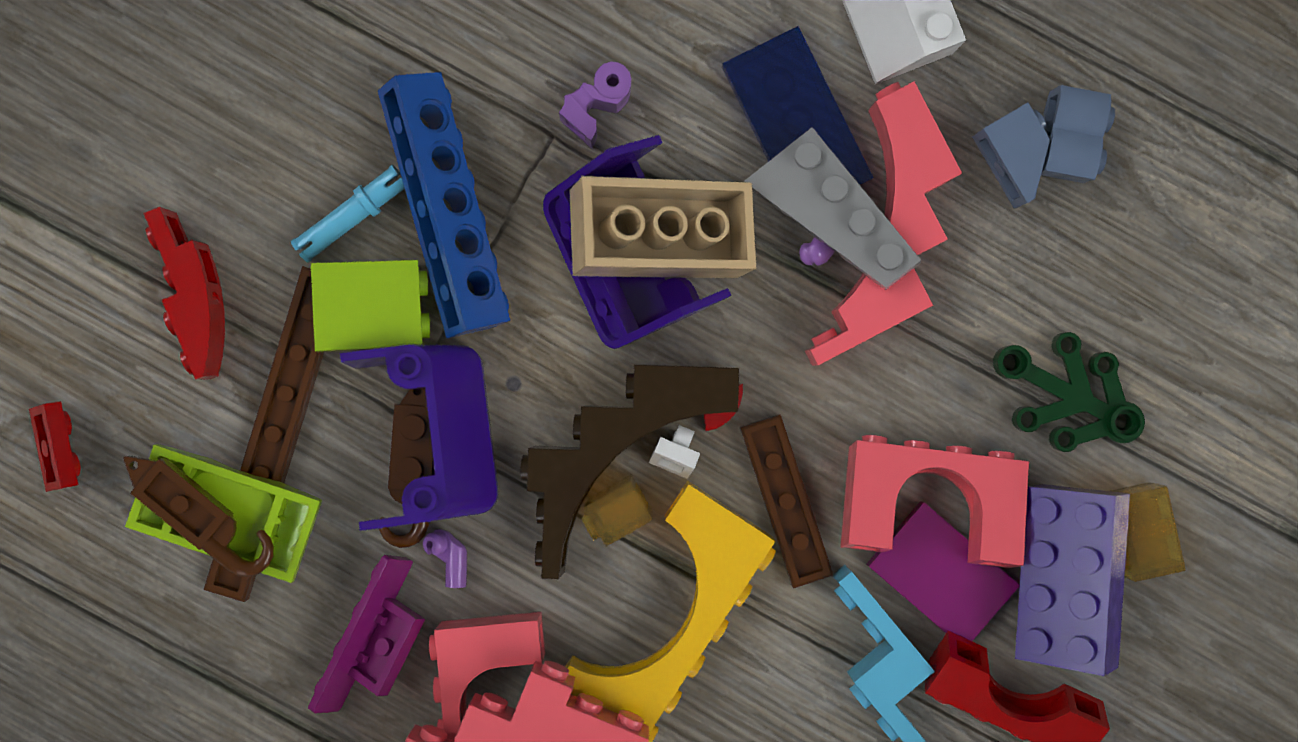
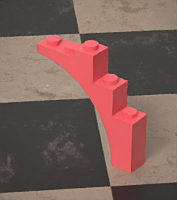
M535 661L516 709L507 706L508 701L496 694L484 693L482 696L475 693L466 710L455 740L448 738L447 733L441 728L433 725H423L421 727L415 724L405 742H648L649 726L643 724L644 720L632 712L620 710L618 714L603 708V703L599 699L588 694L580 693L578 697L571 695L575 677L568 675L569 670L566 667L553 661H545L544 664Z

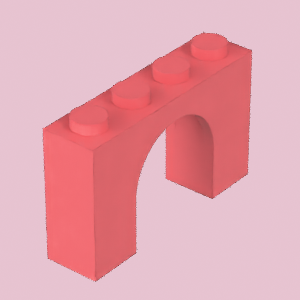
M876 435L862 436V441L857 440L849 446L841 536L842 548L875 552L892 550L895 507L898 493L906 480L911 476L929 473L942 476L951 481L960 489L967 501L970 512L967 563L1004 568L1024 566L1029 461L1015 460V454L1006 451H990L988 456L972 454V448L965 446H947L946 451L930 449V443L924 441H904V446L887 444L888 438Z
M542 612L441 621L434 630V634L430 635L429 654L432 661L437 660L439 676L434 677L433 696L435 703H441L443 718L438 720L437 727L444 730L448 738L455 740L467 710V688L476 676L494 668L532 665L535 661L542 664L545 656Z

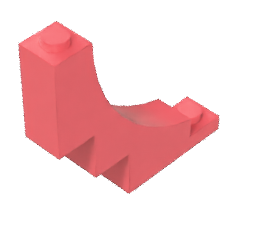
M915 81L902 88L899 82H896L875 94L878 100L868 111L876 127L884 155L887 192L884 215L913 251L919 255L948 240L925 194L961 175L962 172ZM912 269L886 290L862 273L848 295L832 310V314L842 332L837 334L834 327L813 337L811 340L814 346L805 350L812 366H818L934 306L915 269Z

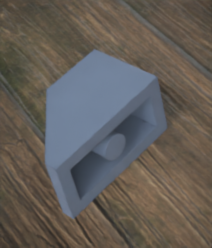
M1029 102L972 136L1014 209L1035 199L1050 138L1046 133L1047 124L1040 112L1031 108Z

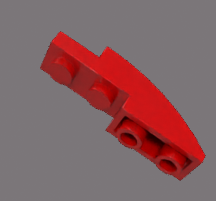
M157 207L143 213L148 223L145 231L149 242L155 250L160 251L165 266L162 267V272L166 282L177 292L161 300L166 310L163 313L164 322L168 330L178 338L183 350L180 352V359L185 370L190 375H193L195 380L213 379L219 376L225 340V311L217 268L208 244L195 240L188 241L177 213Z

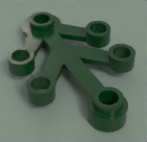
M1072 332L1057 334L1051 343L1054 354L1063 360L1069 383L1032 364L1031 355L1021 346H1004L995 353L993 367L999 376L1005 379L1022 378L1061 399L1060 401L1037 408L1024 406L1016 409L1012 415V423L1019 431L1033 432L1042 424L1081 412H1086L1099 419L1075 429L1065 426L1054 428L1050 432L1049 443L1052 448L1062 452H1071L1079 444L1105 436L1114 442L1129 443L1136 440L1143 432L1145 427L1143 412L1134 403L1126 401L1117 373L1119 362L1114 354L1109 352L1095 353L1088 362L1089 371L1094 376L1101 378L1107 402L1105 403L1092 394L1080 354L1081 340ZM1065 337L1069 338L1072 342V348L1068 353L1061 349V341ZM1008 354L1015 358L1016 363L1012 370H1007L1003 365V360ZM1102 357H1105L1109 362V368L1104 373L1098 368V362ZM1028 411L1031 413L1033 421L1030 426L1024 427L1021 423V416ZM1120 414H1123L1126 418V425L1122 429H1118L1115 424V420ZM1066 431L1069 434L1070 441L1066 446L1062 447L1058 442V437L1062 432Z

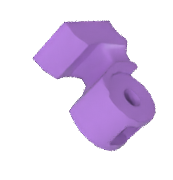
M618 62L604 63L595 73L593 86L584 82L576 91L564 96L565 103L559 111L560 121L591 149L597 140L596 119L587 113L590 109H599L612 113H618L628 103L631 93L632 79L628 69Z

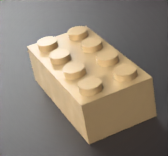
M582 176L570 189L573 276L738 278L756 269L752 183Z

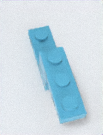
M844 565L833 574L835 580L840 584L834 590L850 611L856 606L860 608L867 617L861 624L877 643L885 639L847 671L855 683L849 689L865 709L873 705L882 717L876 722L892 742L899 737L903 742H927L897 707L896 703L935 671L853 572Z

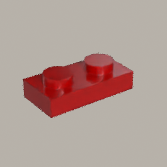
M61 401L46 403L29 409L46 492L79 485L77 477L81 471L80 461L77 454L71 451L69 441L72 423L68 412L63 411Z

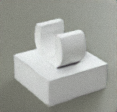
M679 425L671 441L660 437L649 463L688 479L695 469L700 453L688 448L695 431Z

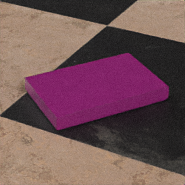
M923 501L918 503L894 531L892 550L876 552L866 564L945 633L949 630L970 641L975 639L1020 587L1000 567L967 563L969 541Z

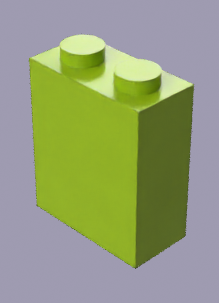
M418 260L311 263L316 352L358 351L400 345H422V339L430 338L429 313H421L420 296H428L427 270L419 271Z

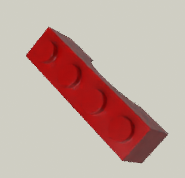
M949 630L927 661L935 672L925 679V694L932 696L942 704H949L963 710L979 721L989 722L1009 731L1016 738L1030 742H1101L1110 730L1102 700L1065 683L1054 690L1041 694H1021L1008 690L991 676L987 648Z

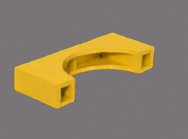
M688 480L664 515L665 521L672 525L686 541L696 565L695 595L683 625L665 646L640 661L622 666H600L588 663L572 655L565 666L569 670L568 675L575 677L571 695L578 697L580 693L588 694L599 699L603 703L602 707L619 714L620 710H626L640 716L644 720L643 724L649 726L648 742H653L659 727L655 724L663 712L670 714L678 704L682 696V692L678 689L686 677L689 676L693 679L701 669L706 659V656L702 653L709 642L712 640L717 643L724 634L729 624V621L725 618L734 605L740 607L749 596L753 587L749 584V581L757 569L763 572L776 553V550L772 548L776 541L770 534Z

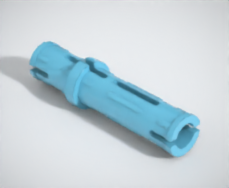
M393 164L390 165L386 171L365 187L362 185L356 187L353 190L354 195L297 238L292 239L291 244L296 251L312 241V245L299 254L300 257L309 263L312 261V258L354 226L358 225L370 214L373 217L379 214L382 205L405 189L402 178L388 186L390 181L401 174L400 171Z

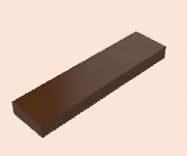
M778 414L739 427L793 589L833 576L781 415Z

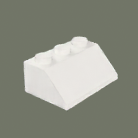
M842 0L875 84L952 55L966 41L951 0Z

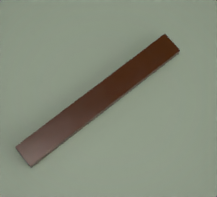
M304 266L301 268L240 471L282 483H285L324 352L315 351L311 268ZM213 559L204 590L245 602L249 600L256 575L251 577L238 576L229 572Z

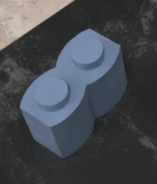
M1060 85L1049 92L1043 118L1047 124L1046 133L1050 138L1041 175L1086 183L1095 180L1096 176L1101 174L1105 167L1107 151L1103 149V136L1113 125L1115 108L1111 107V94Z

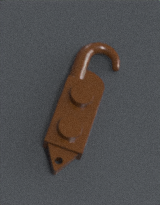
M421 388L420 395L415 393V389H410L400 404H394L388 489L392 498L402 504L404 489L411 481L420 477L434 476L435 473L425 388ZM429 522L412 524L411 530L405 535H396L391 532L389 527L379 528L383 539L390 545L398 548H407L419 543L427 533Z
M125 456L123 458L134 487L130 493L197 549H203L229 572L238 576L251 577L260 574L270 565L274 555V545L271 537L264 530H259L257 537L262 543L261 555L254 561H246L228 547L237 529L233 513L166 457L158 460L135 456ZM135 461L138 463L137 469L134 467Z

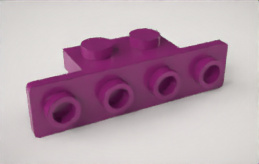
M383 555L379 563L374 567L371 573V580L361 600L354 607L352 618L342 638L334 647L333 657L323 677L315 686L314 695L308 705V709L314 714L340 711L355 680L376 696H388L425 621L423 617L396 599L413 564V561L407 557Z

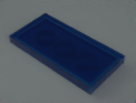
M799 26L722 63V69L768 162L813 127L859 185L874 178Z

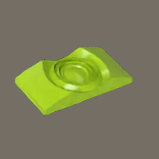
M160 444L153 445L149 459L158 460L166 457L233 513L237 529L233 540L228 546L246 561L256 560L262 553V543L257 537V532L264 530L271 537L274 545V555L270 565L262 574L289 583L294 582L322 503L321 499L282 482L251 475L208 457ZM135 497L125 525L126 528L209 555L203 549H197Z

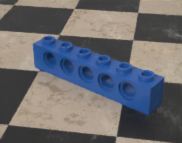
M442 73L395 75L378 90V95L446 338L491 329L511 321L508 313V299L502 291L497 274V259L489 245L485 231V216L479 209L474 191V177L467 166L463 152V137L460 130L456 127L451 109V94L448 88L445 87ZM420 117L427 122L429 128L423 124ZM432 158L438 162L440 169L434 165ZM443 198L449 202L452 211L445 206ZM455 239L461 244L463 253L457 248ZM467 280L472 284L474 294L468 289Z

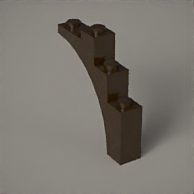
M634 365V373H627L626 399H633V407L581 406V414H575L573 420L574 440H580V447L533 446L528 448V455H523L521 459V480L527 481L528 492H544V498H538L536 507L537 524H543L542 541H537L535 547V565L542 567L541 579L558 580L565 573L569 539L579 509L597 478L620 453L641 437L669 423L702 414L738 412L739 368Z

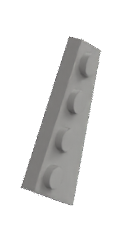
M813 127L744 181L745 183H752V190L755 193L760 194L772 203L775 208L808 230V233L840 254L843 259L884 290L888 289L921 263V259Z

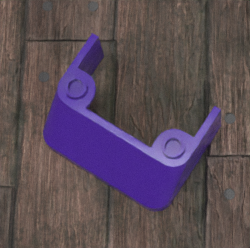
M659 135L607 149L549 191L543 201L545 218L602 342L612 349L620 348L731 296L729 289L726 288L699 299L695 287L688 279L683 277H672L665 280V277L573 276L570 189L582 176L645 179L637 160L663 143Z
M400 345L340 353L341 362L355 369L386 365L389 378L401 388H425L435 468L434 476L414 479L404 489L402 495L404 516L359 522L360 531L478 515L491 510L497 502L499 491L484 368L479 354L465 345Z

